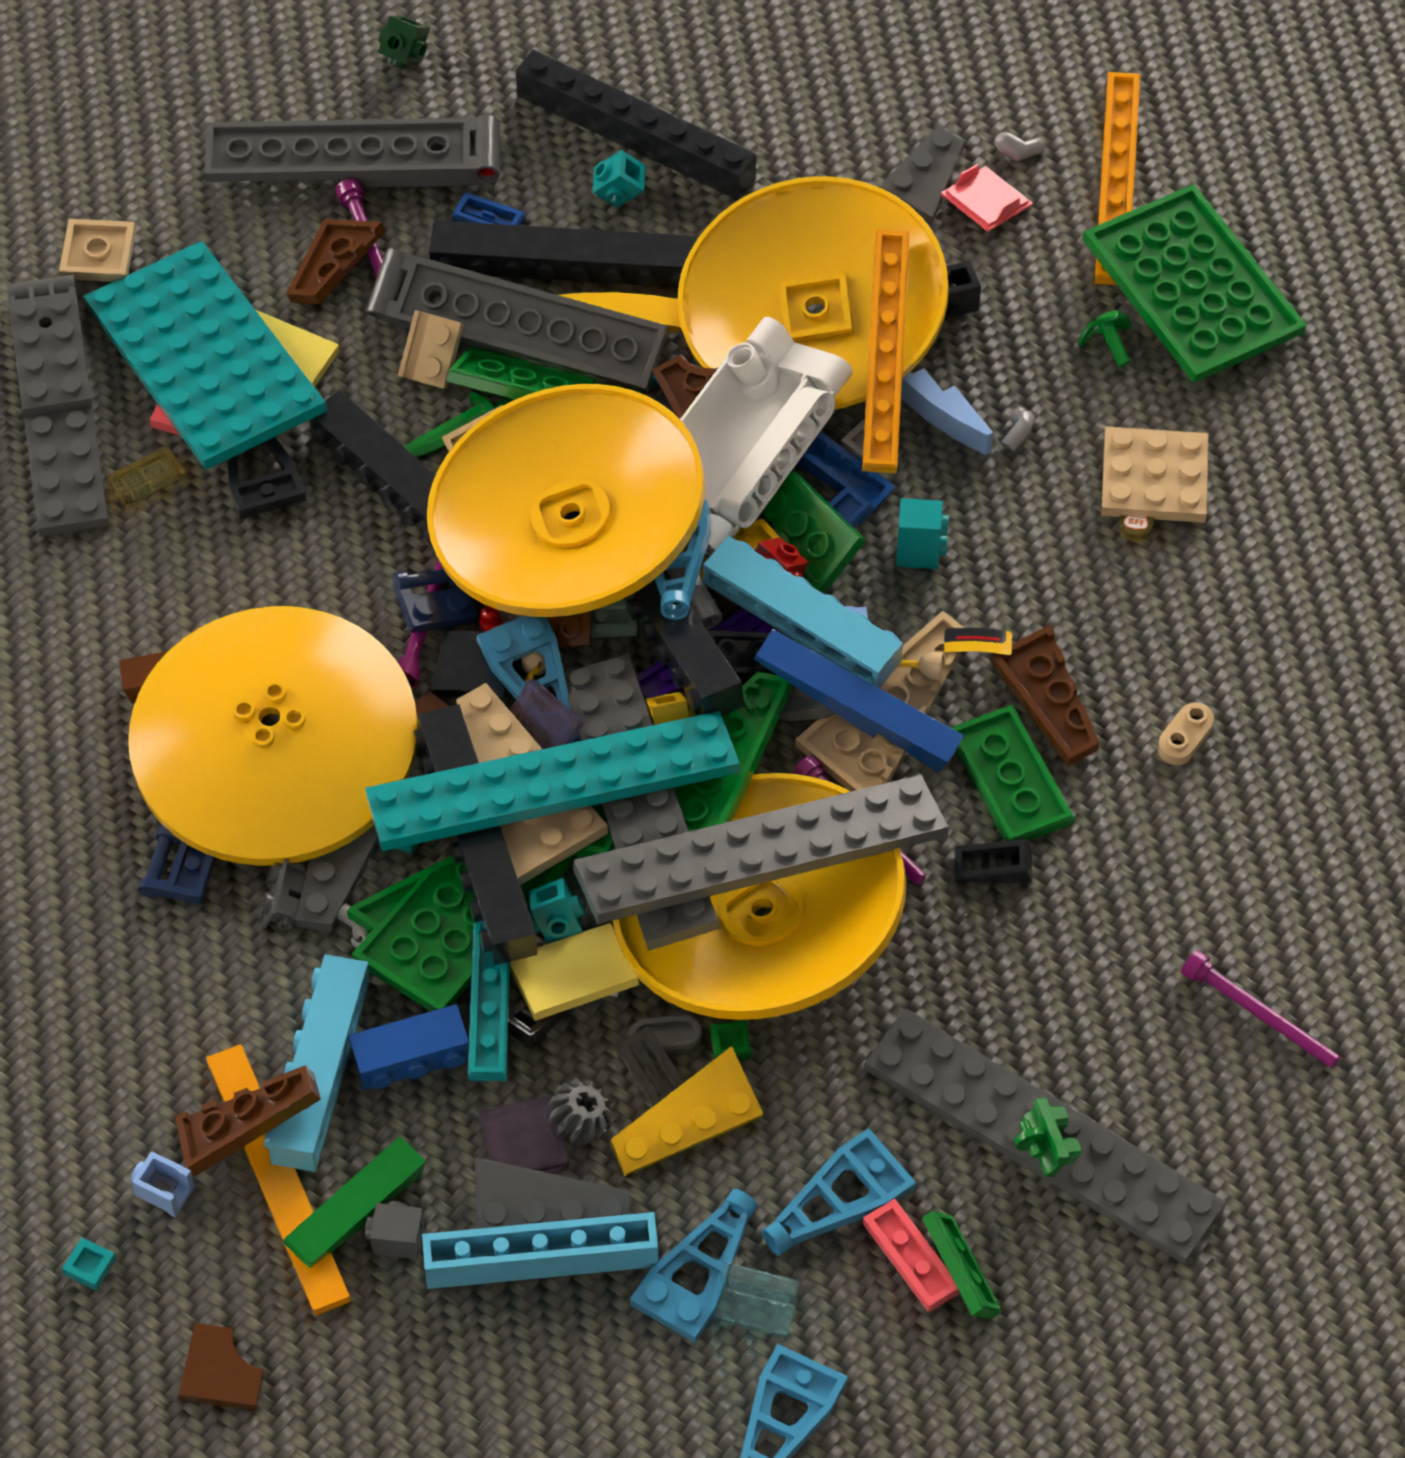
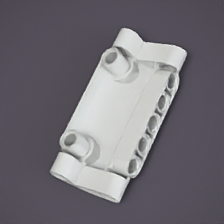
M764 317L746 340V343L738 344L728 352L724 361L680 419L696 443L704 468V501L707 500L710 508L711 530L705 556L708 557L714 553L728 535L733 538L740 528H748L755 522L831 417L835 407L834 398L853 374L852 367L841 357L795 343L786 328L780 322L770 317Z

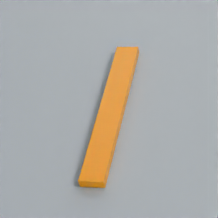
M1108 72L1098 225L1133 210L1141 74ZM1096 258L1094 284L1117 285Z
M876 229L862 460V471L897 474L910 234L908 231Z
M241 1044L206 1057L207 1064L223 1102L233 1099L234 1092L247 1088L250 1091L260 1089ZM265 1133L247 1144L243 1149L284 1242L285 1237L313 1213V1209L295 1168L271 1164L269 1149L264 1148ZM285 1245L314 1316L351 1302L350 1295L331 1253L309 1269Z

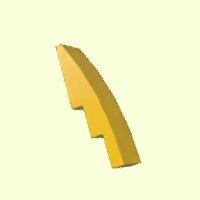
M618 292L559 295L667 325L668 333L682 331L678 314V299Z

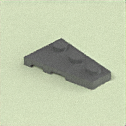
M938 125L884 180L879 188L892 193L906 202L926 223L932 226L939 204L942 203L944 198L941 192L946 190L964 150V140Z

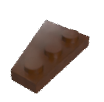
M324 219L286 293L291 303L320 304L386 232L383 224L372 221Z

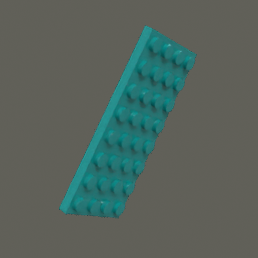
M203 241L127 275L126 278L116 280L83 296L86 307L205 470L327 412L325 400Z

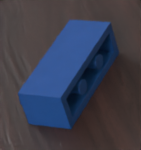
M457 1004L348 1035L351 1054L363 1091L371 1088L383 1089L395 1081L405 1078H421L430 1071L444 1067L449 1069L455 1068L468 1061L469 1040Z

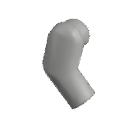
M1001 132L995 138L997 149L1015 161L1045 152L1044 143L1040 137L1023 141L1011 133Z
M1023 407L1016 408L1013 411L1011 421L1015 425L1001 441V444L1012 453L1028 437L1035 422L1034 414L1031 411H1026Z

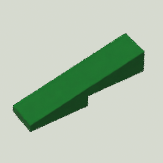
M399 1136L288 1234L283 1243L309 1269L365 1226L367 1217L375 1213L376 1203L387 1204L418 1180L422 1175L426 1160Z

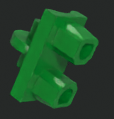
M1046 1097L1036 1098L1033 1102L1034 1108L1022 1117V1122L1019 1123L1021 1133L1014 1138V1143L1017 1150H1029L1032 1158H1038L1044 1176L1052 1177L1058 1173L1062 1166L1075 1163L1082 1154V1150L1077 1139H1062L1060 1132L1066 1129L1069 1119L1063 1106H1049Z

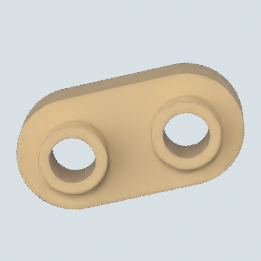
M1195 702L1186 704L1180 709L1159 738L1158 753L1163 761L1171 765H1182L1190 761L1213 729L1214 715L1211 709L1202 703ZM1191 716H1197V717H1200V718H1202V719H1200V720H1195V719L1191 718ZM1178 740L1183 744L1176 745L1172 741Z

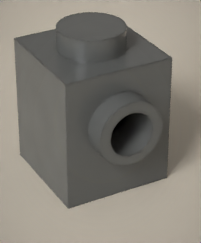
M397 1201L388 1202L387 1204L376 1203L374 1217L368 1216L365 1226V1239L371 1241L372 1253L374 1255L418 1259L424 1229L422 1208L409 1207Z

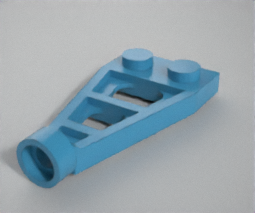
M707 500L704 501L700 519L690 538L687 551L681 552L666 569L686 567L685 577L665 580L663 571L654 579L661 596V613L664 617L671 620L682 619L689 613V605L711 535L710 508Z
M522 616L478 634L476 640L491 671L552 741L554 747L581 741L568 699L569 695L557 638L547 618ZM534 652H538L543 656L546 674L543 678L531 683L525 682L515 672L512 663ZM551 686L556 693L559 708L543 713L532 698V694Z
M868 1128L838 1148L775 1221L762 1230V1236L768 1247L776 1255L780 1256L797 1243L863 1219V1217L894 1198L898 1202L916 1189V1182ZM852 1171L869 1190V1193L863 1198L846 1203L842 1202L832 1191V1184L843 1172ZM821 1195L834 1212L817 1222H811L802 1212V1209L814 1197ZM784 1227L789 1228L791 1233L788 1234Z
M732 1189L721 1207L649 1270L629 1299L630 1306L696 1344L717 1312L748 1220L758 1207L757 1202L744 1191ZM731 1212L733 1215L737 1216L738 1218H733L729 1213ZM712 1232H716L728 1239V1244L719 1260H715L698 1250V1246ZM694 1261L709 1271V1279L705 1290L699 1295H695L672 1282L673 1275L688 1262Z
M777 1344L759 1378L740 1458H769L755 1451L756 1443L763 1429L785 1439V1443L773 1458H791L831 1415L847 1385L848 1376ZM781 1392L808 1405L807 1412L796 1424L788 1426L771 1417L770 1411L776 1394Z

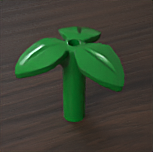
M1119 310L1109 311L1098 316L1096 321L1087 324L1078 340L1079 347L1081 348L1094 333H1101L1118 367L1121 368L1128 365L1131 361L1116 329H1131L1129 317L1119 312Z

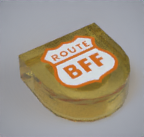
M1120 514L1118 523L1119 533L1123 538L1131 542L1144 541L1150 537L1153 531L1155 516Z

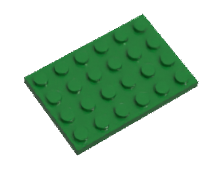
M1195 184L1084 231L1082 238L1084 243L1193 383L1305 333L1306 323Z

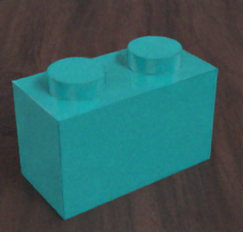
M900 499L896 567L938 569L939 555L946 556L949 515H942L943 501Z

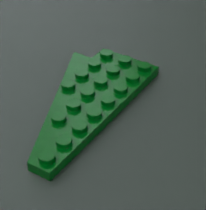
M757 672L742 686L745 707L722 716L740 763V773L673 787L688 832L733 820L793 689V685L780 676ZM602 813L600 817L608 825L605 813ZM609 826L608 834L574 853L572 856L583 858L616 850Z
M601 803L591 805L599 816L604 813ZM452 855L356 903L347 910L348 919L370 932L352 953V959L367 961L371 974L430 1012L452 1006L471 984L474 922L470 913L469 901H473L471 893L464 894L459 876V872H463L461 863L455 865ZM571 855L520 885L529 913H531L529 891L559 880L574 863V860L578 858L577 856Z

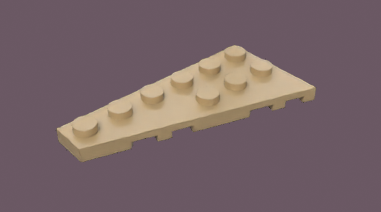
M942 611L903 645L902 660L919 661L926 652H944L945 629L964 627ZM961 652L945 653L943 680L925 678L919 668L896 667L880 689L927 714ZM837 714L828 718L818 719L796 738L795 747L806 756L813 755L823 765L822 769L851 792L889 783L906 751L879 733L872 738Z
M486 683L456 700V705H460L479 763L542 750L539 744ZM592 806L500 825L520 885L608 834V825Z

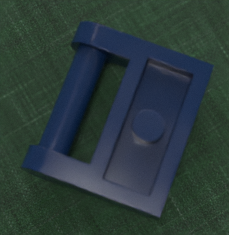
M444 569L412 574L402 571L393 574V588L410 633L476 622L478 614L471 596L460 589ZM446 582H450L452 588L412 595L410 588Z
M160 825L155 837L158 842L146 877L142 878L139 883L138 892L149 898L161 896L202 904L217 858L187 845L174 836L166 827ZM180 844L168 881L160 880L171 846Z

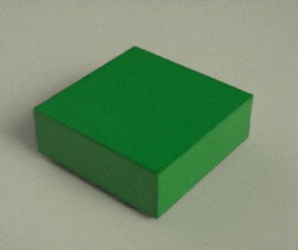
M747 1020L710 1024L714 1059L731 1046L739 1061L752 1059Z

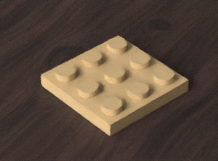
M1105 427L1101 516L1126 517L1127 514L1147 515V519L1205 523L1207 515L1208 433Z

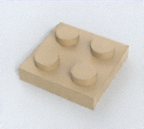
M69 219L59 267L60 276L74 274L75 280L114 282L121 278H126L129 273L136 234L135 222Z

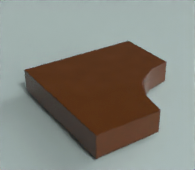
M681 354L652 369V372L675 415L681 419L718 367L700 368L691 364Z
M195 1323L179 1389V1399L257 1411L265 1375L264 1370L248 1364L238 1355L234 1346L233 1328Z

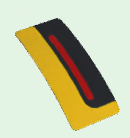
M989 628L945 629L944 652H989L1011 655L1012 633L1010 631Z

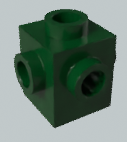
M389 16L387 25L381 30L379 35L380 46L377 53L387 56V62L397 67L405 68L406 64H418L427 51L426 40L431 27L405 16Z

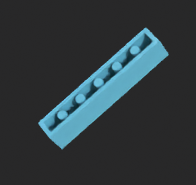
M728 535L703 564V582L705 585L813 652L878 688L882 686L902 661L903 642L894 633L888 630H881L873 625L863 614L854 613L842 606L834 596L821 593L813 588L806 579L799 576L795 577L784 570L777 561L766 559L756 553L746 542H738Z
M325 954L321 968L316 967L314 969L311 981V989L314 990L312 999H306L302 1011V1020L305 1021L302 1030H297L295 1033L293 1052L296 1053L293 1062H287L284 1073L306 1065L315 1074L321 1100L266 1133L264 1148L269 1149L271 1164L316 1172L351 1050L348 1035L356 1033L370 984L367 961Z
M654 1212L422 1234L427 1289L652 1268L656 1263H659Z

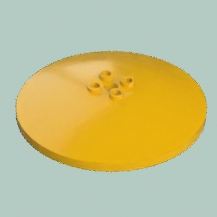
M575 384L544 389L513 400L481 419L456 442L446 455L436 473L428 498L427 524L430 540L441 566L452 581L469 596L487 606L511 614L530 617H558L589 612L615 603L637 592L659 576L679 556L694 533L702 513L705 499L704 468L696 443L683 422L668 408L646 395L633 390L602 384ZM575 511L580 513L574 519H564V517L570 512Z
M291 606L262 607L233 613L216 619L183 638L162 657L146 678L134 704L129 725V755L136 783L149 809L164 827L187 845L207 855L239 864L269 866L275 862L282 864L284 859H288V863H298L333 852L352 842L374 825L366 799L365 788L409 778L417 751L413 730L418 729V720L412 690L403 670L390 652L371 634L341 617L323 611ZM268 714H275L280 717L279 721L272 726H266L261 723L262 718Z
M786 773L754 774L732 821L851 791L832 782L810 776ZM897 848L893 851L710 896L720 929L650 951L647 949L637 915L613 920L615 935L621 951L633 972L643 984L667 1002L687 1011L720 1019L749 1020L777 1017L808 1008L834 996L862 976L877 961L895 934L902 917L906 898L904 863L900 848ZM760 908L772 909L765 916L755 915V912Z

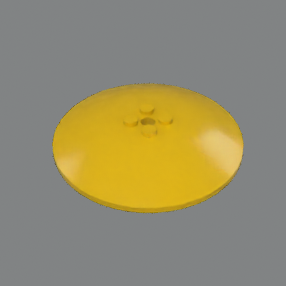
M814 176L782 181L761 188L733 203L720 213L698 237L689 252L683 266L678 288V314L686 344L701 368H717L734 346L746 343V340L764 317H770L780 322L786 328L795 343L835 354L852 367L853 374L834 398V410L866 401L876 229L910 232L902 378L908 375L929 351L944 321L949 293L948 273L944 255L937 238L925 220L910 205L892 193L866 182L841 177ZM813 304L825 306L824 310L817 314L807 311Z

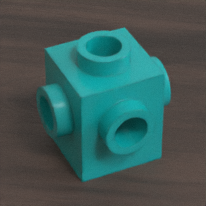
M620 150L594 167L593 193L615 208H618L644 191L645 165L623 150Z
M563 878L529 891L531 913L529 914L537 934L542 932L547 944L582 932L581 917L585 915L583 904L578 895H571Z

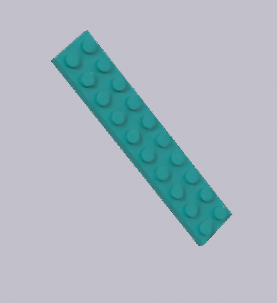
M717 711L366 787L365 792L381 850L386 851L740 773V763L721 712Z

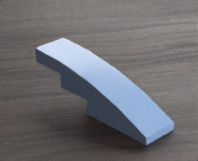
M924 368L913 374L910 372L902 378L901 399L926 421L958 442L984 455L991 453L992 430L955 385L942 391Z

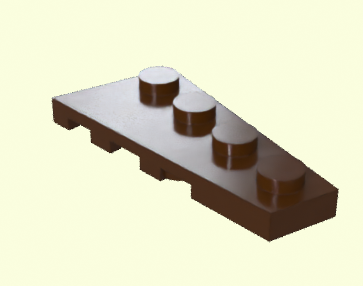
M1050 624L1013 643L1011 655L991 654L990 663L1065 763L1070 766L1099 750V741L1087 711L1077 695V687L1073 678H1070L1065 665L1066 660L1061 648L1059 649L1054 639L1055 634Z
M305 1065L264 1081L260 1089L250 1091L245 1088L234 1092V1098L219 1104L214 1100L201 1105V1111L189 1115L186 1111L175 1115L185 1167L191 1170L192 1175L195 1177L321 1100L315 1074Z

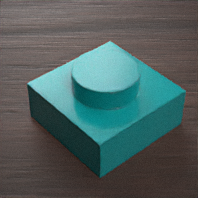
M81 1238L62 1267L63 1275L97 1291L116 1262V1255L110 1250Z

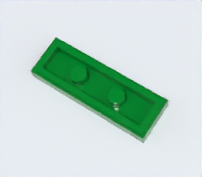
M935 1211L925 1215L922 1220L971 1315L992 1320L1002 1313L954 1217Z

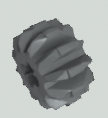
M577 1078L570 1081L569 1084L563 1083V1085H560L554 1093L555 1096L550 1100L548 1110L551 1112L548 1123L559 1126L557 1128V1135L566 1133L569 1135L570 1143L579 1138L584 1145L591 1142L593 1138L597 1140L599 1137H602L614 1115L610 1111L613 1100L602 1097L604 1088L596 1090L592 1087L591 1080L583 1085Z

